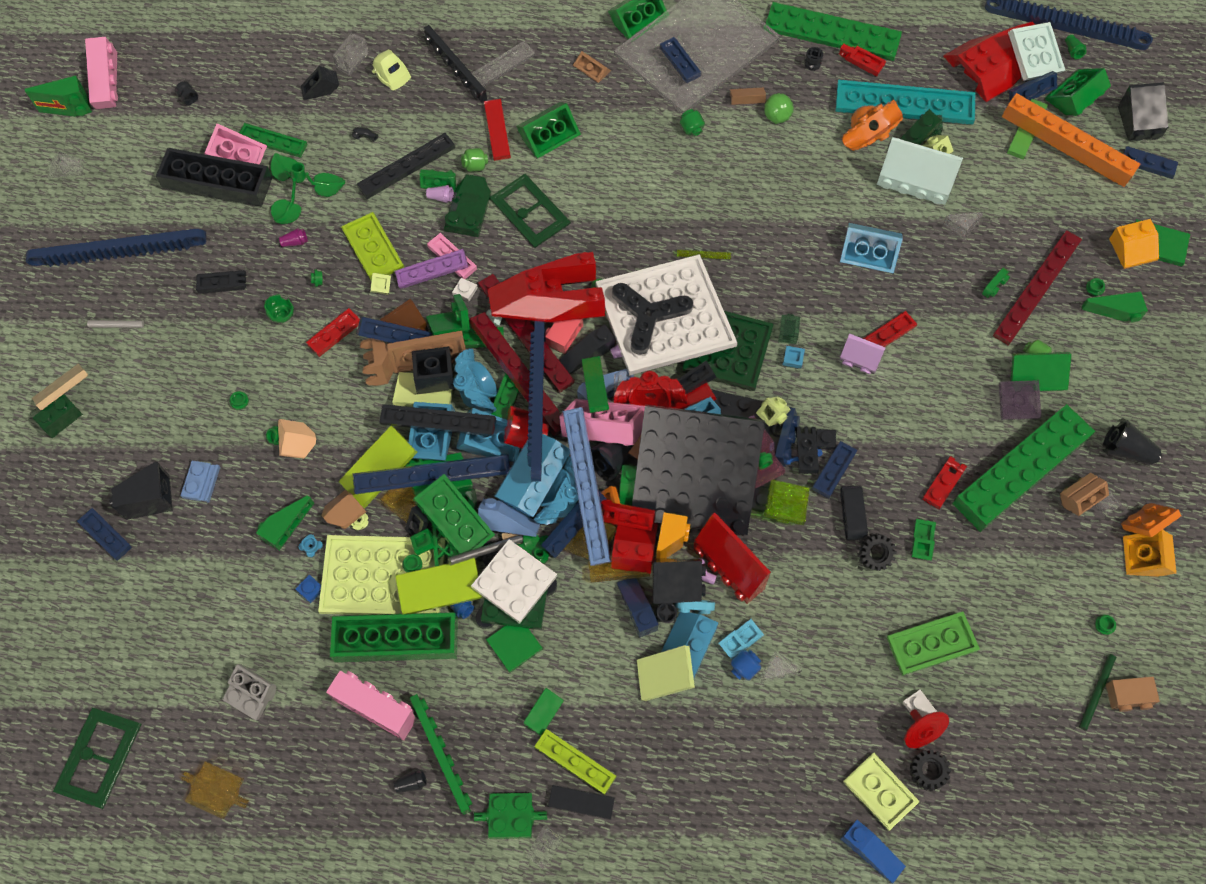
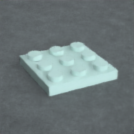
M1050 22L1016 28L1008 32L1023 81L1035 79L1051 71L1057 74L1066 71Z

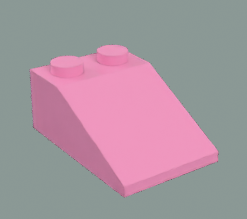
M216 124L204 154L260 164L267 146Z

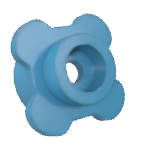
M312 534L305 537L302 543L299 544V549L305 551L308 557H314L315 552L323 547L322 542L317 541Z

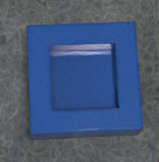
M308 575L295 590L311 604L320 594L321 584Z

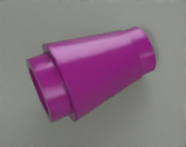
M297 228L279 237L282 247L301 246L308 242L303 228Z

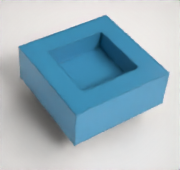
M786 346L783 366L801 369L805 349Z

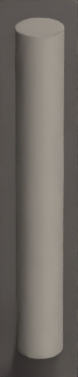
M88 320L87 326L89 328H144V321Z

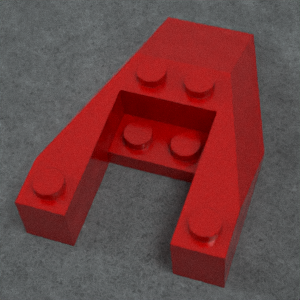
M593 252L573 254L522 271L489 288L488 297L491 315L494 317L542 322L605 316V297L602 287L563 291L561 285L596 280V262Z

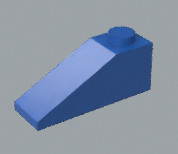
M858 820L854 821L840 838L892 884L906 867L873 832Z

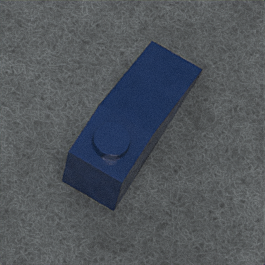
M636 576L617 582L639 638L658 631V622Z

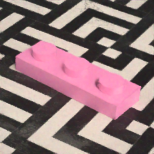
M441 233L427 243L428 248L438 257L459 250ZM467 257L468 268L455 271L463 279H466L477 270V266Z

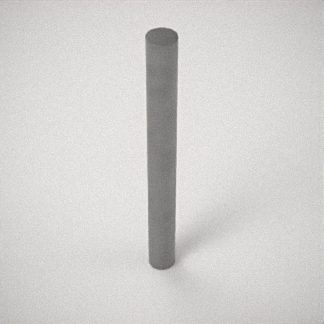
M521 535L452 556L448 558V563L451 566L500 550L509 539L515 544L523 542V538Z

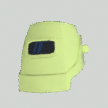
M388 49L374 58L372 73H376L377 78L391 90L400 88L411 78L406 66L391 50Z

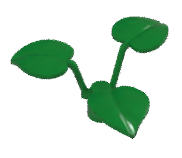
M275 153L271 161L273 177L279 181H286L290 177L293 184L290 202L281 199L273 203L271 215L274 222L279 224L292 223L301 215L300 205L293 204L296 183H302L307 178L311 185H315L314 190L318 195L330 197L335 195L344 186L345 180L333 174L319 173L314 176L313 181L309 173L305 172V167L301 162Z

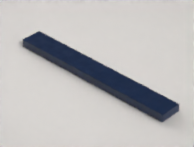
M501 454L352 473L354 493L361 494L429 485L443 474L451 482L505 475L510 470L509 455Z

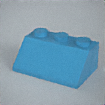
M849 223L840 262L894 273L903 236L901 233Z
M680 612L661 652L684 645L689 646L693 678H695L719 623L701 614Z

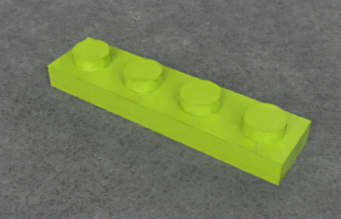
M547 729L534 746L537 750L604 795L616 779V775Z

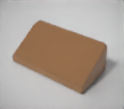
M581 51L573 64L574 67L598 83L611 71L583 51Z
M764 87L730 89L731 105L765 103L766 92Z

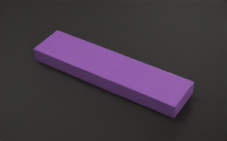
M461 249L396 270L395 274L398 286L402 289L468 268L465 251Z

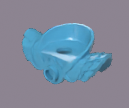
M464 350L455 359L457 363L455 371L458 375L454 378L453 385L460 392L462 400L467 407L491 414L496 411V407L489 398L497 396L498 389L496 383L486 367L475 361L474 350Z
M568 456L564 469L560 470L540 506L545 508L534 518V521L545 525L556 523L557 518L566 517L579 500L571 456Z

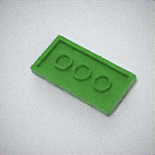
M959 612L886 637L902 676L980 650L964 612Z

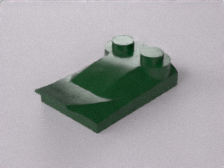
M466 174L457 185L449 212L445 216L444 232L479 237L491 197V190L487 185L486 178Z

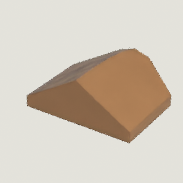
M344 490L324 507L322 517L327 523L346 529L365 514L366 511L350 492Z

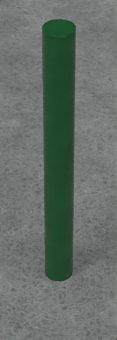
M1108 654L1079 725V728L1085 731L1088 730L1117 657L1112 654Z

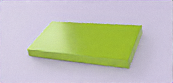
M374 212L341 226L370 280L373 273L391 275L396 270L404 268L401 259Z
M390 426L338 482L352 494L363 508H366L381 491L355 494L352 473L404 467L417 454V451L393 426Z
M475 558L451 566L445 564L395 575L402 614H414L483 598L481 594L471 587L479 577Z

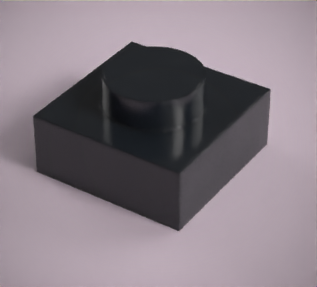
M817 429V449L835 450L836 430Z

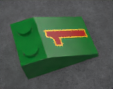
M77 76L25 88L26 94L40 113L76 117L92 112L89 96Z

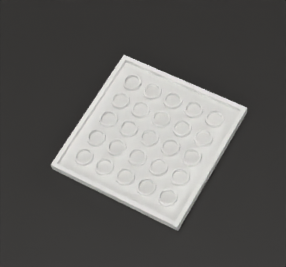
M700 254L596 281V288L602 287L605 312L629 376L737 346L736 338ZM617 283H625L650 303L678 296H689L693 300V310L684 316L656 322L648 352L638 355L631 350V338L637 317L613 299L612 288ZM649 311L645 312V314H647L648 317L651 316Z

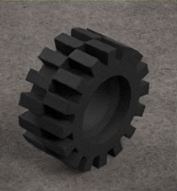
M871 533L869 534L870 536H864L865 540H860L859 542L861 546H857V550H859L857 556L860 557L859 561L865 567L872 570H886V566H891V561L896 559L893 557L894 554H897V551L894 550L896 548L895 544L887 536ZM879 544L883 548V555L875 560L870 556V549L872 546Z
M924 750L913 758L910 764V776H913L912 780L917 783L919 788L923 787V790L934 791L944 786L950 779L949 773H951V768L949 769L948 767L950 763L949 761L946 762L945 755H940L941 752ZM931 762L936 765L938 774L935 778H928L923 774L922 767L924 763Z

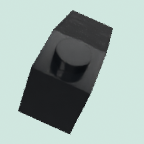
M603 325L589 333L561 357L559 361L568 373L571 374L583 367L582 359L601 357L611 351L610 348L615 347V337L608 327Z

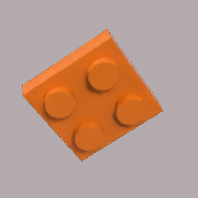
M1148 503L1137 513L1130 515L1121 525L1125 531L1153 537L1181 517L1179 509Z

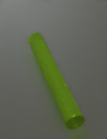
M677 249V257H692L700 254L701 258L731 260V252Z

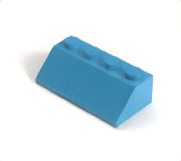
M542 434L541 482H531V467L528 466L527 440L494 496L528 517H534L570 455L568 447Z

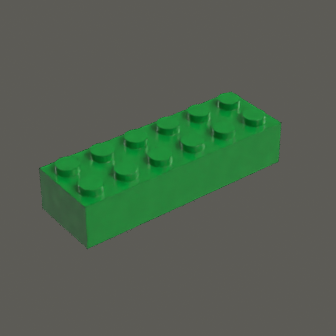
M455 613L332 616L330 658L335 663L457 659L458 619Z

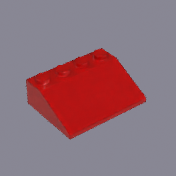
M713 513L695 539L694 551L700 558L704 557L708 561L707 565L713 572L717 571L722 576L721 580L727 587L731 586L734 589L735 596L741 602L745 601L748 604L765 590L771 571L716 513Z

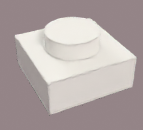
M461 278L452 293L453 295L461 294L462 299L469 302L478 287L477 284Z

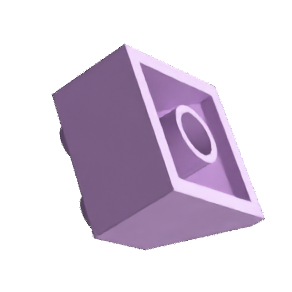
M849 334L840 360L843 361V365L853 368V365L860 367L861 372L870 375L871 372H876L885 347Z

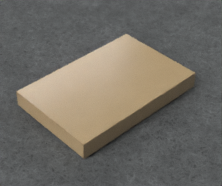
M77 364L32 397V400L40 410H43L86 378L88 374Z

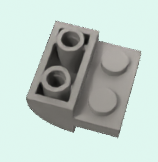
M237 664L228 681L230 686L222 700L252 719L259 720L268 702L275 696L276 685L242 664Z

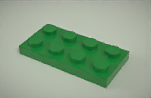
M445 474L413 498V501L458 555L480 548L495 536Z

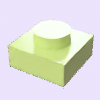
M373 273L370 292L388 295L391 276Z

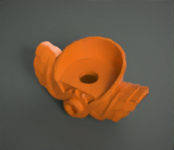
M892 100L883 106L878 104L877 106L867 105L858 108L851 118V129L841 138L843 144L851 150H859L878 139L883 141L890 136L888 133L903 120L902 112L896 101ZM872 120L878 123V127L874 131L869 128V123Z

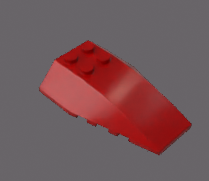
M1029 22L969 40L946 53L943 57L953 68L961 64L978 82L975 91L985 102H988L1012 88L1022 78L1008 32L1012 29L1035 24Z

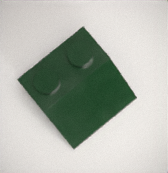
M65 394L43 410L36 407L30 412L31 417L52 439L83 415Z

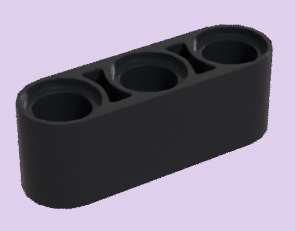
M841 486L840 496L845 538L847 541L865 540L863 537L868 536L862 486Z

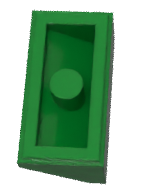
M545 688L526 717L524 726L542 736L564 700L548 688Z

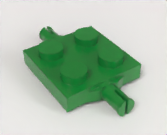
M532 793L489 794L487 812H474V822L487 821L489 839L532 838L534 820H547V811H534Z

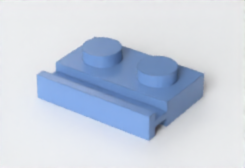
M192 461L181 497L209 503L220 466Z

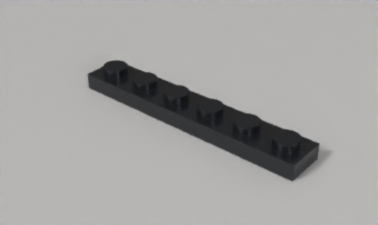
M430 25L423 28L425 42L433 46L436 55H440L444 64L452 68L453 74L456 77H460L464 87L471 90V94L475 99L478 98L481 103L486 101V89Z
M443 133L358 182L357 186L365 198L369 199L455 149V144L446 133Z
M383 404L379 423L389 426L493 437L496 417L492 415Z

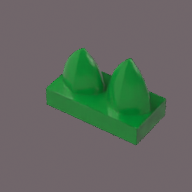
M421 169L420 188L427 189L448 185L455 192L456 173L452 170L441 172L434 169Z

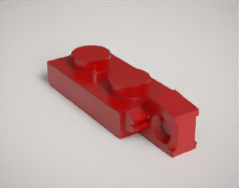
M843 44L839 51V55L844 57L846 61L876 77L886 64V60L859 46L850 47Z

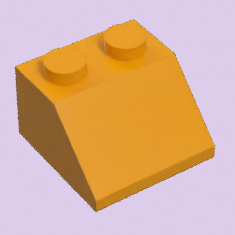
M1151 219L1116 227L1109 238L1124 269L1158 261L1159 259L1158 232Z
M664 512L656 558H668L683 548L684 542H688L690 524L687 523V516Z
M1161 530L1153 537L1140 534L1123 536L1127 575L1159 577L1177 574L1173 535L1165 530Z

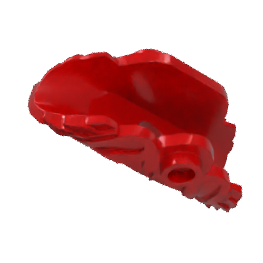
M646 371L640 378L631 377L628 381H622L617 387L613 398L614 403H629L630 405L639 406L648 404L670 408L671 401L685 404L688 401L685 390L677 379H670L668 376L659 377L654 371Z

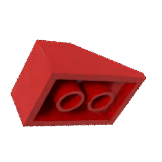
M654 523L653 531L618 525L614 539L611 568L651 574L658 523Z

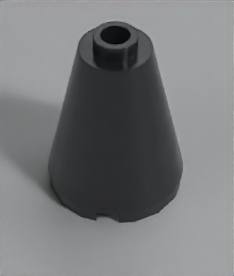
M1124 418L1117 421L1119 424L1117 426L1112 425L1103 441L1106 449H1103V451L1109 455L1149 465L1159 462L1162 457L1161 448Z
M601 442L591 447L594 471L600 477L605 475L608 477L607 480H614L621 471L622 466L625 465L631 456L629 451L633 445L625 446L620 443L609 444Z

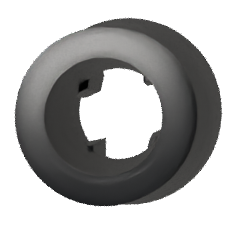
M415 769L395 780L393 784L396 793L422 790L427 785V780L422 769Z

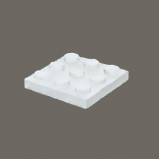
M509 539L471 587L520 624L556 579L557 574Z

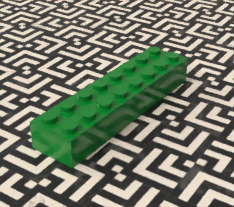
M1066 404L957 496L953 505L979 532H982L1088 441L1095 433V430Z

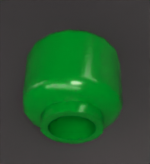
M690 109L681 115L680 125L686 135L693 134V136H698L703 132L702 129L705 126V121L699 111Z

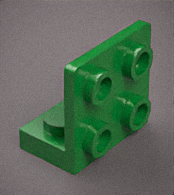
M461 294L453 295L454 302H451L452 312L426 316L433 335L470 330L468 309Z

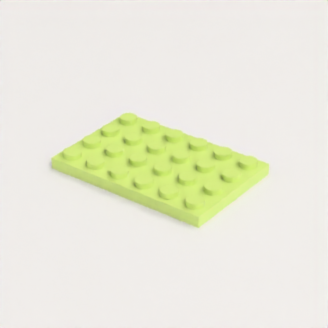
M327 535L318 612L320 614L340 615L402 614L395 575L406 573L402 566L405 557L411 554L417 555L413 550L410 537ZM440 538L438 545L443 549L446 547V539ZM434 548L418 555L423 562L422 569L435 567ZM445 554L439 560V565H444ZM441 608L414 614L440 613Z

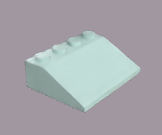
M892 137L877 185L885 189L896 190L902 194L913 195L918 199H926L935 204L945 205L963 158Z

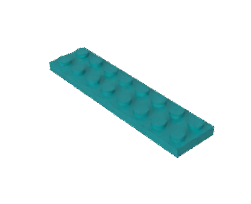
M838 80L835 112L854 113L862 106H877L878 104L883 106L895 100L902 112L903 118L919 120L930 109L942 122L971 125L975 122V92Z

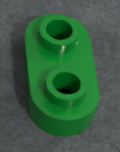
M1003 267L986 286L982 295L986 298L994 297L1000 290V284L1004 286L1010 279L1008 275L1010 271Z

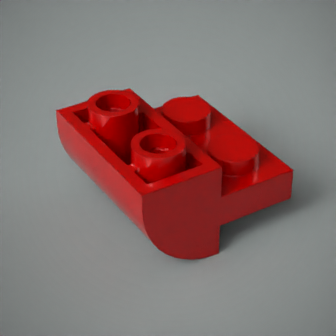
M510 406L504 435L505 444L523 448L528 440V410ZM543 423L542 434L547 436L549 425Z

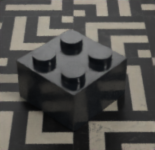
M449 346L412 351L413 376L417 394L455 390Z

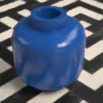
M741 650L731 661V665L734 668L731 672L739 680L742 677L745 680H751L761 670V660L752 650Z

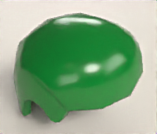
M277 294L265 300L264 309L271 321L284 323L293 316L294 307L289 299H283L281 295Z

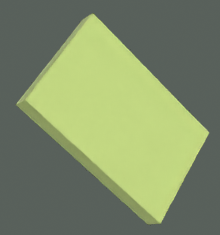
M399 372L392 402L393 405L413 407L414 402L451 404L453 390L417 394L413 373Z
M684 645L637 660L641 700L643 701L695 688L689 646Z
M875 753L871 754L843 781L888 831L920 802Z

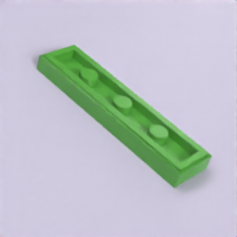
M1031 99V102L1046 110L1048 104ZM1019 127L1007 154L1024 160L1034 135Z

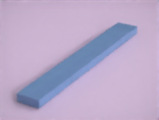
M582 407L563 411L590 565L595 566L609 563L611 558L584 411Z

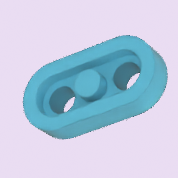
M708 600L675 603L674 605L678 608V612L688 613L692 609L698 610L700 614H710L711 611L715 610V602Z

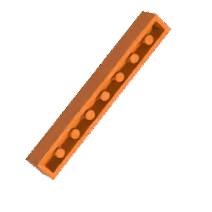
M1017 93L1002 115L1009 122L1123 187L1126 186L1140 166V163Z

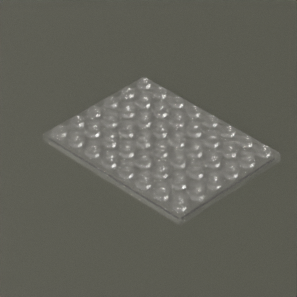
M681 0L616 48L614 55L683 114L695 107L780 40V35L737 0ZM675 37L701 71V77L686 83L660 49V43Z

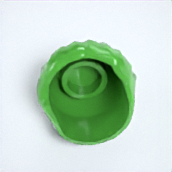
M777 93L771 95L765 103L764 112L766 117L775 124L788 121L793 113V102L785 94Z

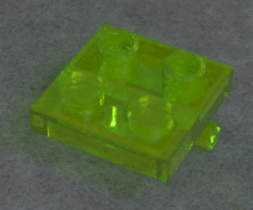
M771 479L763 517L776 519L777 522L785 524L790 522L804 525L810 488Z

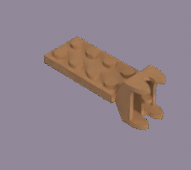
M462 331L394 342L387 345L377 339L368 338L360 343V348H372L373 350L363 354V358L368 360L369 365L363 367L362 372L364 374H376L367 378L366 384L372 386L388 384L393 372L412 371V351L449 346L452 363H456V357L466 350Z

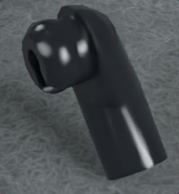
M355 127L353 129L352 137L355 139H360L361 135L366 136L373 142L378 139V134L369 128Z

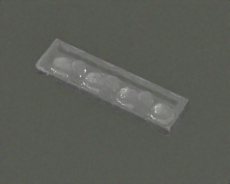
M523 41L472 74L485 87L535 56L534 50Z

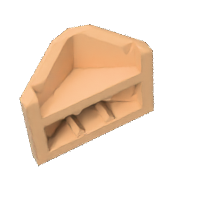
M278 420L279 456L304 459L316 444L315 433L303 422Z

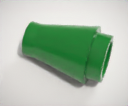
M1074 35L1067 36L1065 42L1070 56L1074 59L1084 57L1087 52L1086 45Z

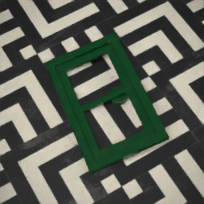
M523 174L490 197V200L534 248L571 224L570 220L526 174ZM522 186H525L539 202L529 209L520 208L517 214L504 199ZM542 204L557 221L536 235L522 219L527 218L528 213Z
M92 707L53 792L104 809L142 724ZM98 722L125 731L113 760L96 755L93 749L87 747ZM81 758L86 761L93 758L110 764L97 794L69 785Z

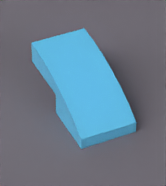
M750 619L739 629L734 630L720 641L719 644L732 660L741 650L749 648L761 639L764 634L753 620Z

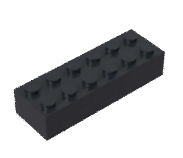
M167 148L156 174V178L163 189L262 207L273 179L268 166L173 148Z

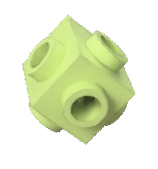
M946 135L932 136L922 145L948 154L954 151L949 137Z
M777 396L765 399L756 414L762 420H765L768 426L782 424L787 419V413L791 409L787 406L784 399Z

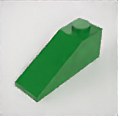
M1141 291L1087 298L1082 305V310L1120 321L1138 322L1148 311Z
M307 495L274 513L258 526L256 534L261 540L280 551L314 505L313 500Z

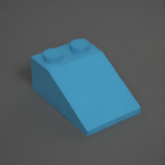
M414 402L413 407L455 412L452 404ZM410 428L409 443L417 451V454L412 459L446 461L452 432Z
M472 408L471 410L466 412L473 414L492 415L475 408ZM495 416L496 424L493 437L460 433L456 449L481 456L508 454L509 461L515 462L520 450L519 447L504 443L505 428L508 420Z

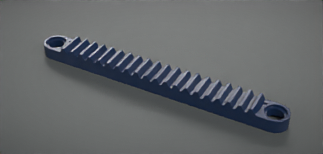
M987 0L985 3V9L992 14L1025 22H1033L1037 25L1050 22L1053 29L1138 50H1147L1153 41L1149 33L1136 30V27L1131 29L1129 25L1123 27V24L1116 25V22L1111 24L1109 20L1103 22V19L1096 20V17L1090 19L1088 15L1083 17V14L1076 15V12L1070 14L1068 10L1066 12H1063V9L1057 11L1055 7L1050 9L1049 6L1043 7V4L1037 6L1035 2L1030 4V1L1025 3L1023 0ZM990 3H996L998 6L993 7ZM1139 39H1143L1147 43L1143 44L1139 41Z
M189 229L31 249L26 252V263L31 266L49 265L52 267L54 264L60 266L61 263L67 265L68 262L73 265L75 261L81 264L83 260L88 263L90 259L95 262L97 258L103 261L104 257L110 260L112 256L114 259H117L118 256L122 258L125 255L131 257L133 254L139 256L140 253L146 255L147 252L152 255L154 251L160 254L161 250L167 253L168 249L174 252L176 248L181 251L185 247L188 250L191 246L206 244V232L202 229Z
M535 321V331L531 333L527 460L528 466L531 467V482H541L545 335V324L542 321Z

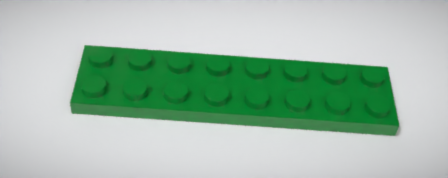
M772 2L764 27V31L839 49L843 44L850 47L859 46L882 59L891 61L895 60L902 31Z

